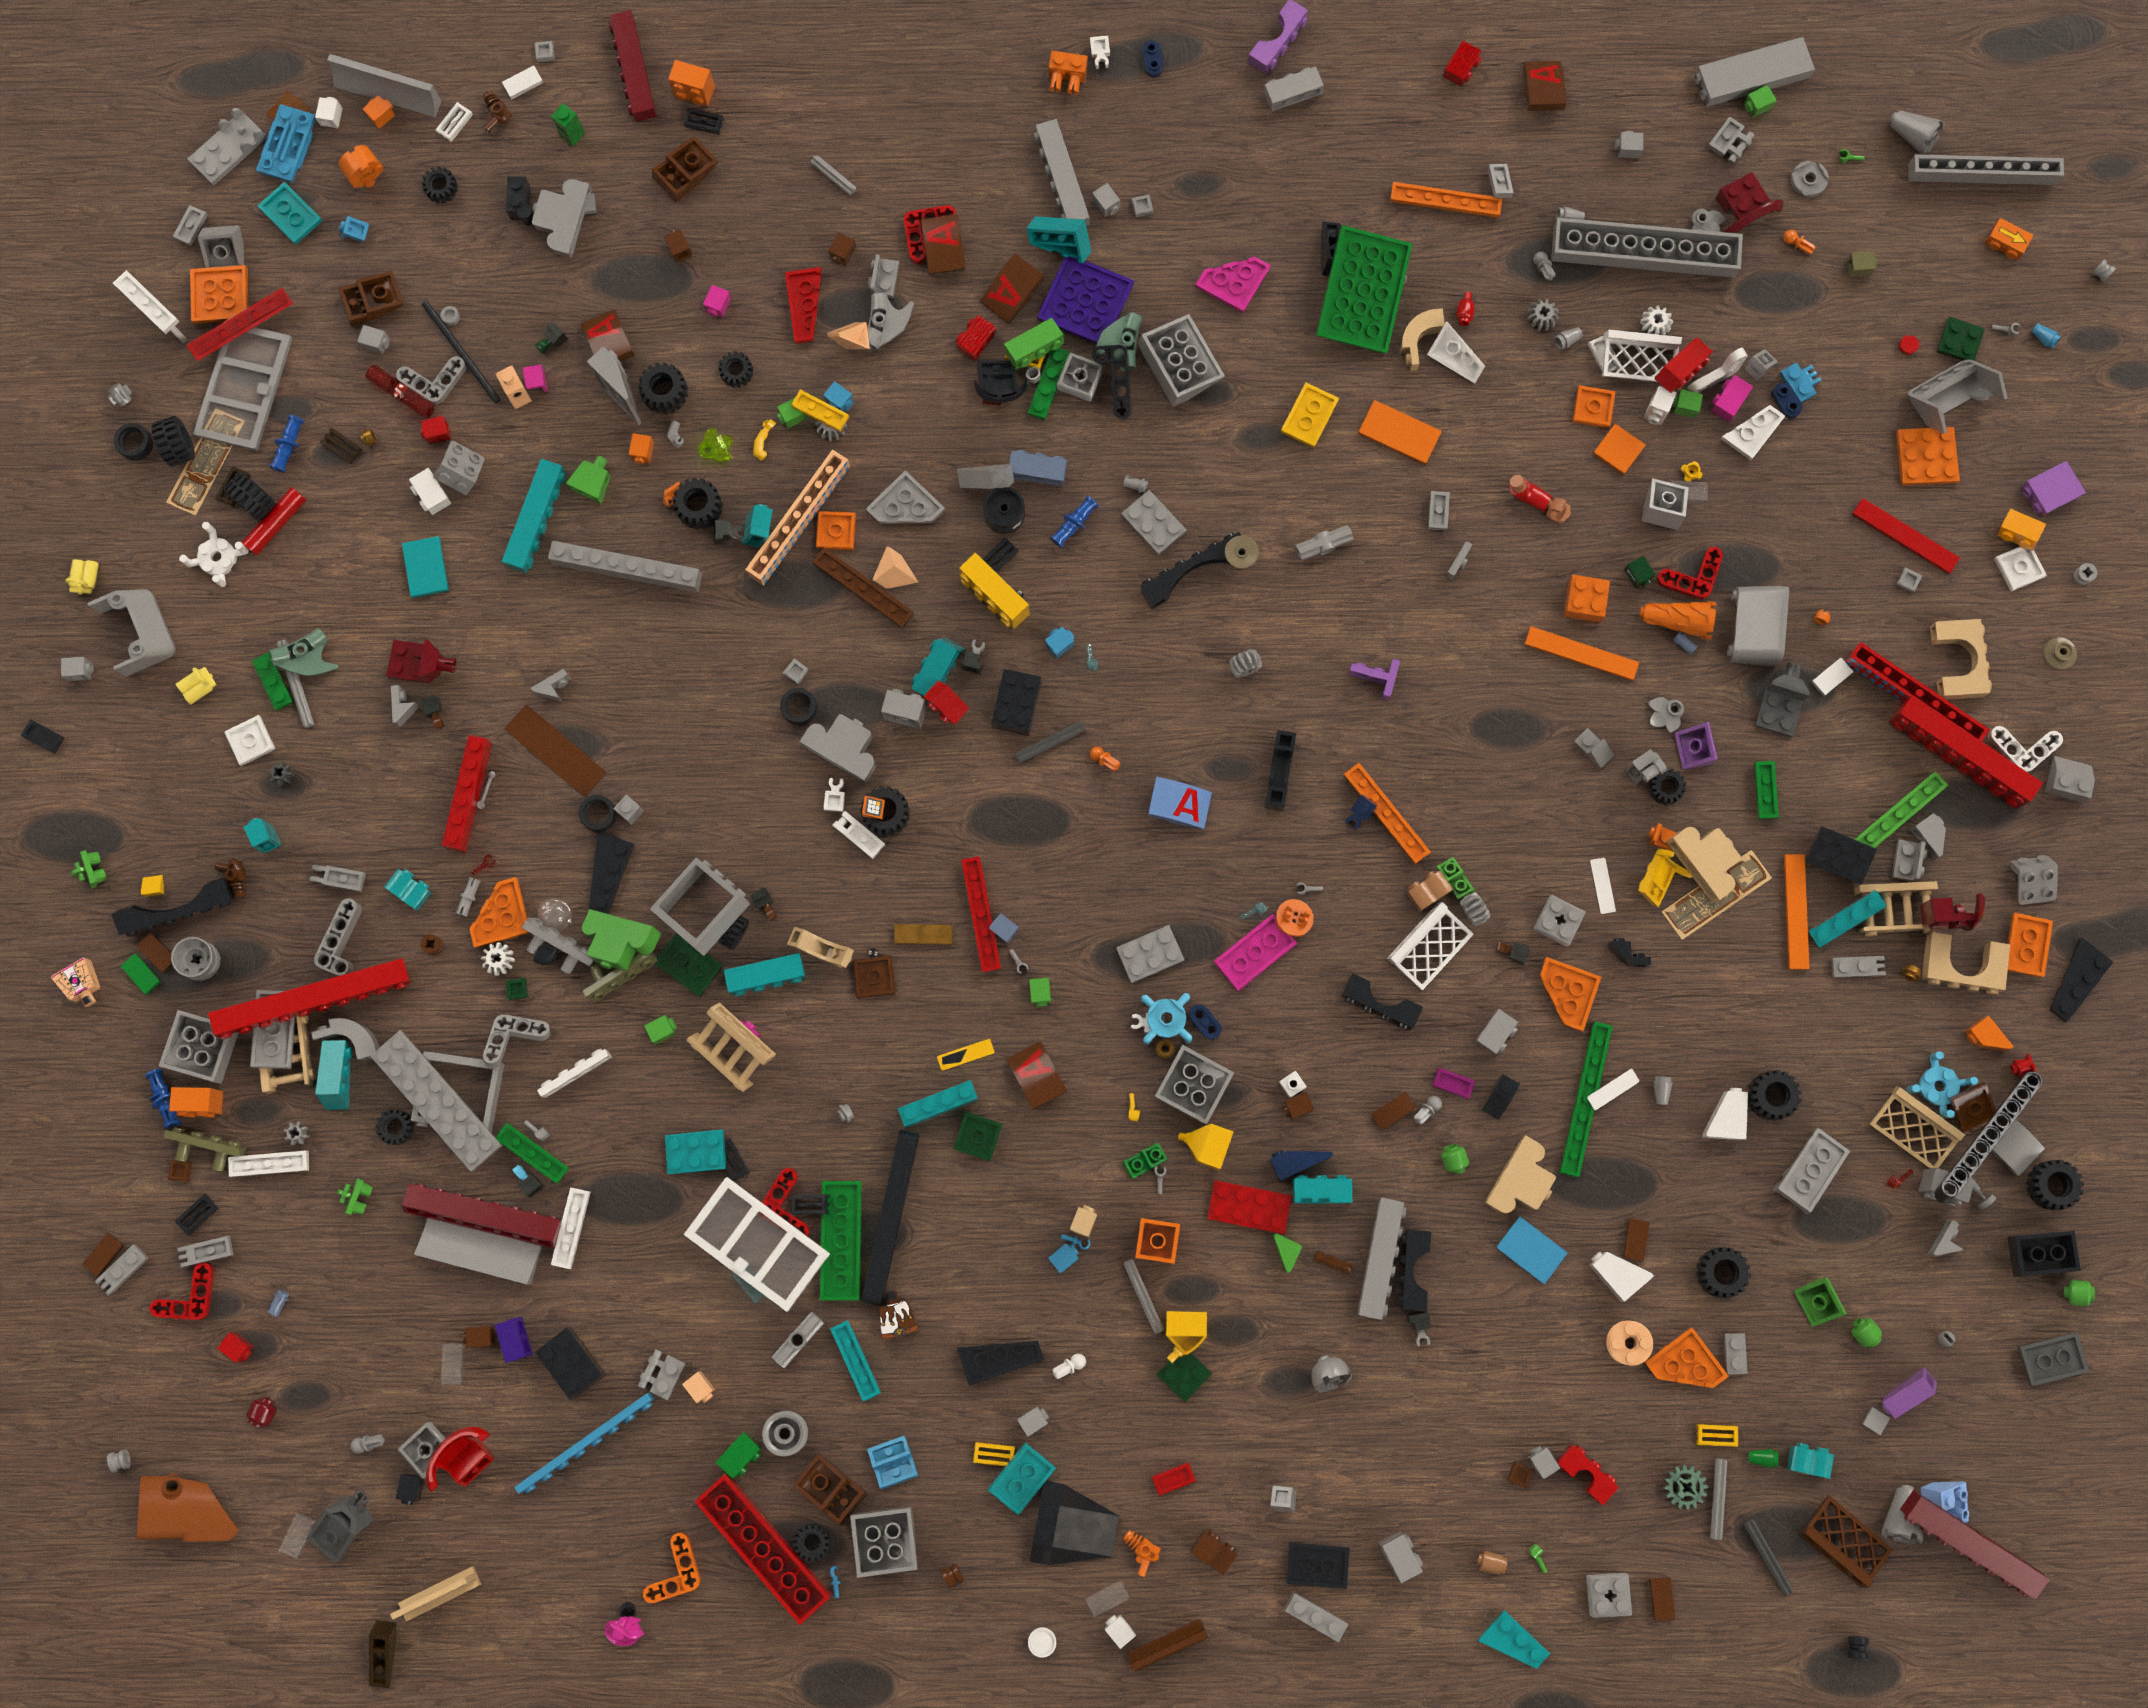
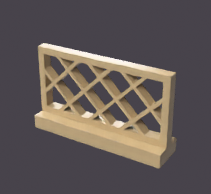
M1897 1086L1869 1123L1930 1169L1939 1168L1955 1145L1965 1136L1960 1130ZM1894 1099L1901 1103L1902 1112L1891 1113L1890 1104ZM1915 1113L1918 1123L1907 1125L1906 1114ZM1902 1114L1904 1125L1893 1127L1891 1116ZM1888 1116L1890 1127L1881 1128L1876 1123L1880 1117ZM1922 1125H1931L1934 1135L1924 1137ZM1919 1126L1920 1137L1909 1139L1908 1127ZM1905 1128L1906 1139L1897 1140L1894 1135V1129ZM1946 1136L1952 1140L1947 1148H1940L1938 1137ZM1935 1138L1937 1149L1926 1150L1924 1139ZM1921 1140L1922 1151L1914 1152L1911 1150L1910 1141ZM1937 1152L1938 1160L1934 1166L1927 1161L1926 1153Z
M474 1566L399 1602L400 1609L390 1614L392 1620L403 1615L405 1620L409 1621L481 1585Z

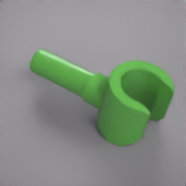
M1842 149L1839 152V155L1846 156L1839 158V162L1842 164L1848 160L1864 161V156L1851 155L1847 149Z
M1534 1544L1529 1549V1553L1536 1559L1544 1574L1547 1572V1569L1539 1557L1544 1551L1537 1544Z

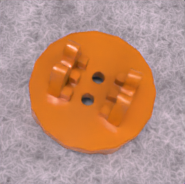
M1287 900L1276 911V926L1280 931L1289 936L1302 937L1313 925L1314 916L1312 910L1301 900Z

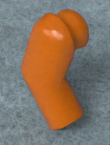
M679 481L664 491L663 503L665 506H673L674 502L672 500L675 497V490H679Z

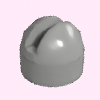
M1037 367L1028 368L1026 371L1027 380L1033 384L1038 383L1041 378L1040 370Z
M1942 1331L1938 1334L1937 1340L1941 1346L1951 1347L1955 1343V1336L1950 1331ZM1945 1334L1948 1336V1338L1951 1340V1342H1949V1341L1944 1337Z

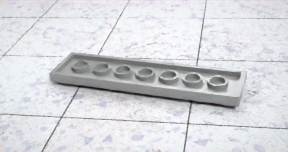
M399 1030L371 1055L372 1059L471 1172H474L502 1147V1144L402 1030Z

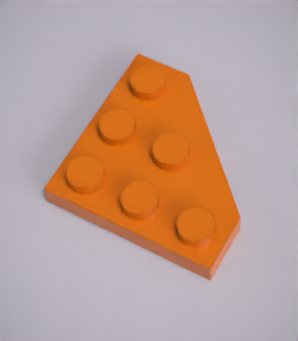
M517 877L499 881L495 885L494 891L489 899L486 900L479 916L469 929L474 948L530 933L522 928L528 917Z
M1546 957L1539 977L1563 1025L1583 1032L1601 976Z
M1693 1327L1688 1328L1644 1361V1364L1655 1379L1714 1388L1729 1377Z

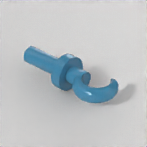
M1064 1234L1061 1235V1239L1072 1242L1074 1246L1078 1244L1083 1250L1090 1247V1240H1087V1247H1082V1240L1078 1239V1236L1073 1238Z
M832 1566L830 1568V1576L833 1578V1581L830 1584L833 1585L834 1598H839L838 1584L841 1583L834 1574V1569L838 1570V1567Z

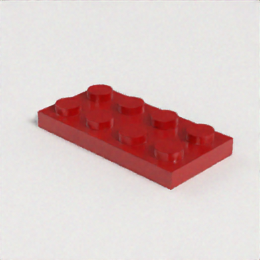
M1214 1180L1207 1219L1285 1234L1292 1195Z

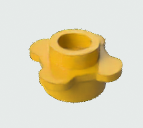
M1697 462L1682 465L1681 471L1685 475L1684 480L1686 482L1702 477V472H1700L1701 469Z

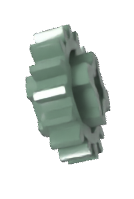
M1681 1465V1470L1675 1466L1674 1473L1671 1471L1667 1472L1670 1478H1664L1667 1485L1663 1486V1489L1668 1490L1665 1497H1671V1504L1677 1502V1508L1681 1509L1683 1505L1686 1510H1689L1690 1505L1693 1508H1697L1696 1502L1703 1503L1701 1496H1707L1703 1492L1704 1489L1708 1488V1485L1703 1484L1706 1477H1699L1701 1471L1697 1470L1694 1472L1693 1466H1690L1688 1470L1686 1465ZM1684 1473L1690 1474L1686 1478H1682L1679 1476ZM1673 1482L1675 1483V1491H1674V1492H1673ZM1680 1482L1688 1484L1687 1488L1690 1492L1683 1490L1684 1487ZM1685 1496H1689V1497L1692 1498L1691 1500H1688V1501H1682V1500H1681V1499H1683Z

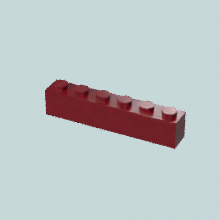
M628 10L611 14V22L608 24L611 34L614 33L615 35L612 42L614 49L618 50L619 55H616L618 66H622L623 70L620 72L622 83H626V88L623 89L626 99L630 101V104L627 105L629 114L634 116L636 122L657 117L632 11Z

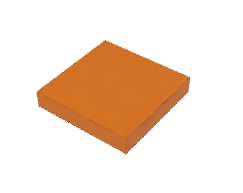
M1579 385L1572 422L1610 428L1616 391Z
M1615 423L1593 455L1624 475L1646 444Z
M818 511L816 549L826 548L827 550L854 551L856 513Z

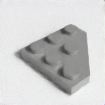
M905 470L866 508V511L879 524L933 523L945 511V507Z

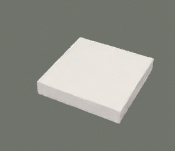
M2018 547L1994 558L2011 592L2047 576L2034 549L2032 551Z
M259 715L224 732L240 766L276 750Z

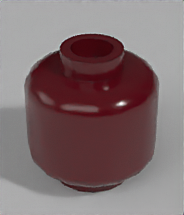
M263 1397L262 1400L255 1399L246 1414L249 1419L248 1422L258 1428L269 1426L277 1412V1408L273 1405L274 1401L267 1397Z

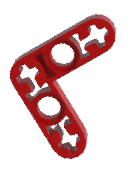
M945 205L915 210L904 215L909 255L914 264H922L926 260L922 223H920L919 216L925 219L927 214H933L935 217H938V213H940V217L946 216V212L956 215V210L953 206ZM910 218L915 220L914 224L910 223ZM918 234L920 239L913 242L910 240V236ZM915 247L919 248L920 258L915 256Z
M1710 547L1704 554L1697 578L1670 569H1663L1657 576V583L1663 588L1699 600L1706 599L1712 591L1723 553L1718 547ZM1712 552L1716 553L1715 556L1718 558H1715L1713 563L1709 564ZM1704 569L1712 571L1713 575L1711 578H1706L1703 575ZM1667 574V575H1668V579H1671V580H1668L1667 582H1664V578H1663L1664 575ZM1675 577H1677L1678 579L1676 580L1675 586H1674V585H1672L1673 582H1674V581H1672V580H1674ZM1686 580L1689 583V587L1687 589L1681 588L1679 581ZM1693 583H1695V584H1696V585L1694 586L1695 589H1694L1693 592H1692V591H1690V590H1691L1692 587H1693ZM1701 586L1704 587V591H1706L1703 594H1700L1699 589L1701 588Z
M785 1168L777 1177L762 1203L767 1207L771 1205V1210L775 1213L779 1210L780 1213L778 1215L780 1217L787 1215L791 1225H793L795 1220L797 1221L794 1224L799 1228L804 1226L805 1235L808 1237L810 1234L809 1226L781 1208L798 1180V1174L794 1169ZM785 1173H793L792 1177L794 1179L792 1181L788 1180V1182L786 1183V1185L789 1186L788 1189H786L784 1186L778 1185L779 1181L784 1183V1181L786 1180V1177L784 1176ZM776 1188H781L784 1192L781 1199H775L773 1196V1191ZM759 1211V1215L763 1219L787 1233V1231Z
M202 1262L194 1267L190 1301L157 1299L150 1304V1313L155 1317L205 1319L210 1310L214 1278L213 1265ZM205 1266V1269L208 1270V1273L204 1274L203 1277V1273H200V1269H204ZM198 1279H199V1280H207V1283H205V1282H198ZM201 1285L206 1288V1294L202 1297L197 1295V1288ZM196 1299L205 1300V1303L196 1302ZM161 1303V1306L169 1307V1311L161 1310L159 1313V1310H156V1306H159ZM178 1304L184 1306V1312L181 1315L175 1313V1307ZM200 1304V1309H203V1313H200L198 1316V1313H195V1309H198Z

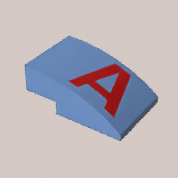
M1156 777L1148 816L1204 830L1212 792L1185 783Z

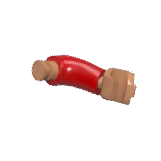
M1515 475L1510 479L1509 489L1514 498L1543 512L1547 511L1546 516L1553 522L1562 524L1569 518L1571 514L1570 505L1566 503V500L1554 497L1552 501L1553 496L1520 475Z

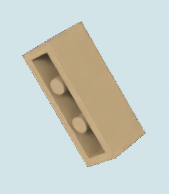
M1086 1205L1083 1208L1078 1207L1070 1231L1089 1238L1097 1218V1214L1094 1213L1095 1209Z

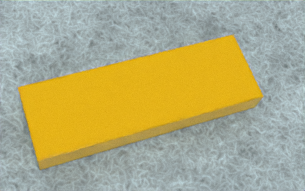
M801 389L791 404L792 408L838 432L842 431L849 419L847 413Z

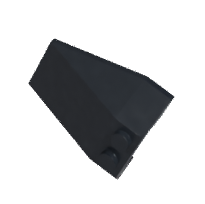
M1046 1481L1043 1485L1030 1562L1055 1565L1112 1557L1119 1515L1065 1484Z

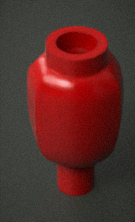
M1465 292L1464 299L1458 304L1456 316L1459 324L1462 326L1470 325V322L1474 319L1475 305L1471 300V292Z

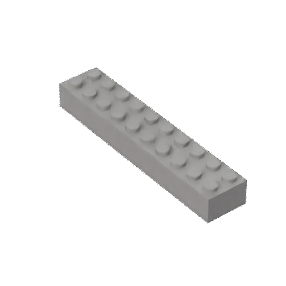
M1557 217L1553 227L1551 261L1736 278L1741 270L1743 234Z

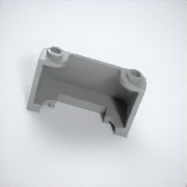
M1737 587L1732 591L1731 601L1737 606L1734 641L1727 648L1729 662L1775 667L1782 661L1785 652L1789 587Z

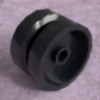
M1010 487L995 488L986 496L983 505L986 523L992 530L997 533L1008 534L1021 527L1025 519V505L1019 492Z

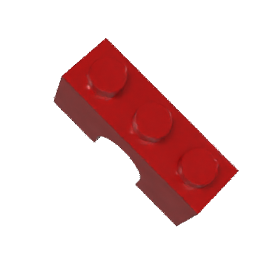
M1569 1445L1556 1460L1557 1464L1570 1477H1574L1580 1470L1588 1471L1591 1481L1585 1491L1600 1505H1604L1619 1488L1615 1484L1617 1480L1609 1473L1605 1475L1600 1470L1601 1465L1594 1459L1590 1461L1584 1456L1586 1452L1579 1445H1576V1447Z

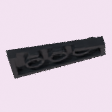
M601 832L597 833L589 909L609 914L633 851V843Z
M2079 938L2076 951L2073 953L2068 970L2063 976V982L2058 988L2050 1007V1011L2064 1022L2069 1021L2113 964L2111 959L2084 938Z
M1038 1340L957 1348L969 1386L1044 1360Z

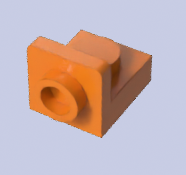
M1658 823L1655 827H1651L1649 831V844L1672 851L1666 841L1677 832L1662 827V824Z

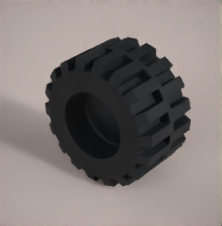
M665 362L662 365L655 363L654 367L648 366L649 370L642 372L643 377L640 376V383L638 384L639 393L645 405L651 411L655 410L658 414H660V411L663 414H667V411L673 413L675 408L680 409L681 403L684 404L686 402L685 397L688 396V387L680 370L676 369L672 364L668 366ZM667 381L673 384L671 391L665 395L653 393L656 385L661 382Z
M171 416L152 424V436L155 445L166 464L170 467H175L194 460L195 451L186 427L177 416Z
M238 472L223 488L230 498L259 521L276 505L275 501L263 489L241 472Z
M692 478L690 482L687 479L685 480L686 484H679V490H675V497H673L672 501L674 502V510L683 524L686 523L687 527L690 528L694 526L695 529H699V526L705 529L707 524L712 526L714 524L713 520L719 519L718 514L722 513L721 507H723L716 487L710 481L705 482L703 478H700L699 481L697 478ZM696 496L708 498V502L702 510L691 511L688 509V503L692 498Z
M880 786L877 790L875 788L872 789V792L870 794L867 793L865 796L883 799L885 802L894 804L896 814L889 821H879L876 818L863 817V799L861 802L862 807H860L862 820L868 830L877 836H895L896 832L900 833L902 828L906 827L907 820H909L910 810L904 795L900 794L897 789L893 790L889 786L887 788Z
M1771 1070L1752 1080L1753 1083L1748 1087L1750 1089L1748 1092V1097H1750L1748 1104L1753 1106L1751 1110L1757 1112V1116L1760 1118L1764 1117L1765 1120L1773 1121L1793 1115L1794 1111L1799 1108L1798 1104L1802 1101L1799 1098V1095H1802V1090L1798 1091L1800 1085L1798 1082H1794L1795 1078L1793 1076L1789 1077V1073L1785 1071ZM1770 1084L1777 1085L1783 1092L1784 1099L1779 1107L1772 1106L1766 1100L1765 1091Z
M2050 1160L2032 1168L2034 1171L2028 1174L2031 1179H2028L2026 1184H2030V1188H2027V1191L2032 1193L2030 1198L2037 1200L2035 1204L2043 1206V1209L2062 1210L2073 1207L2075 1205L2074 1202H2079L2081 1199L2079 1195H2083L2084 1190H2081L2084 1182L2080 1181V1178L2083 1177L2082 1174H2077L2078 1169L2076 1166L2071 1167L2072 1164L2064 1162V1160ZM2051 1174L2059 1176L2063 1183L2062 1193L2058 1197L2054 1196L2047 1186V1181Z
M1726 1247L1714 1248L1705 1252V1255L1699 1259L1701 1262L1697 1263L1696 1268H1699L1698 1272H1696V1276H1699L1700 1279L1697 1280L1698 1283L1702 1284V1289L1708 1291L1712 1296L1727 1298L1739 1295L1738 1293L1745 1290L1744 1287L1748 1286V1278H1751V1273H1748V1269L1751 1268L1750 1265L1746 1264V1261H1748L1746 1257H1742V1253ZM1719 1261L1728 1262L1733 1270L1731 1281L1725 1285L1720 1284L1714 1276V1267Z

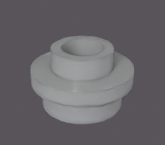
M847 1104L838 1106V1117L841 1121L849 1123L850 1119L854 1118L850 1107Z

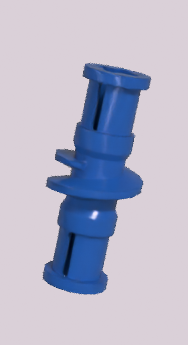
M294 415L287 416L288 422L282 432V438L274 440L278 448L269 467L281 473L286 472L285 466L287 461L290 459L291 453L295 452L292 448L299 447L295 440L304 421Z
M1086 496L1085 501L1075 509L1073 514L1069 513V515L1065 514L1063 516L1065 523L1060 526V529L1054 535L1050 536V539L1058 547L1063 548L1066 540L1078 530V527L1085 529L1082 522L1089 517V514L1095 508L1099 507L1097 502L1090 496Z
M155 1069L145 1074L146 1079H149L152 1087L151 1090L154 1094L150 1097V1101L153 1102L152 1108H158L159 1113L162 1115L165 1123L163 1125L164 1129H170L173 1126L180 1125L182 1122L176 1116V1112L169 1111L171 1093L168 1092V1086L162 1076L163 1070Z

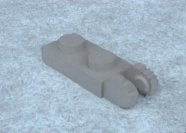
M312 866L314 871L325 872L324 878L310 876L309 881L325 886L362 892L366 873L332 866Z

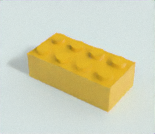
M976 553L959 568L960 578L962 579L961 583L967 589L971 588L975 592V597L980 602L984 600L988 604L987 608L994 615L997 613L1001 617L1000 621L1007 628L1010 626L1014 630L1030 615L1029 604Z

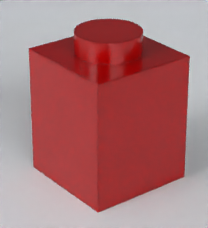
M444 416L421 421V436L429 444L451 439L448 422Z
M229 1332L217 1349L235 1363H240L242 1361L245 1362L251 1356V1350L254 1346L238 1333Z

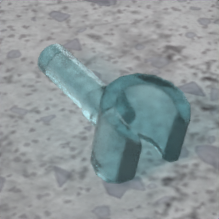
M1087 644V668L1097 670L1098 659H1093L1091 644Z
M1257 903L1250 911L1242 914L1241 918L1245 919L1256 911L1262 915L1268 908L1264 903Z

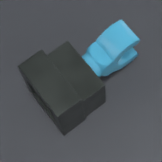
M517 1165L512 1169L519 1179L522 1180L518 1185L525 1196L532 1198L545 1187L535 1175L530 1174L528 1176L522 1166Z

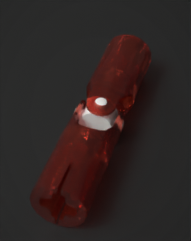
M372 365L367 370L365 375L367 380L424 418H429L433 414L435 404L378 366Z

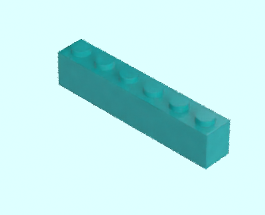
M544 459L540 460L501 561L505 567L526 574L528 569H531L534 562V553L540 547V537L547 528V519L553 513V503L558 499L560 485L566 479V471L562 465Z

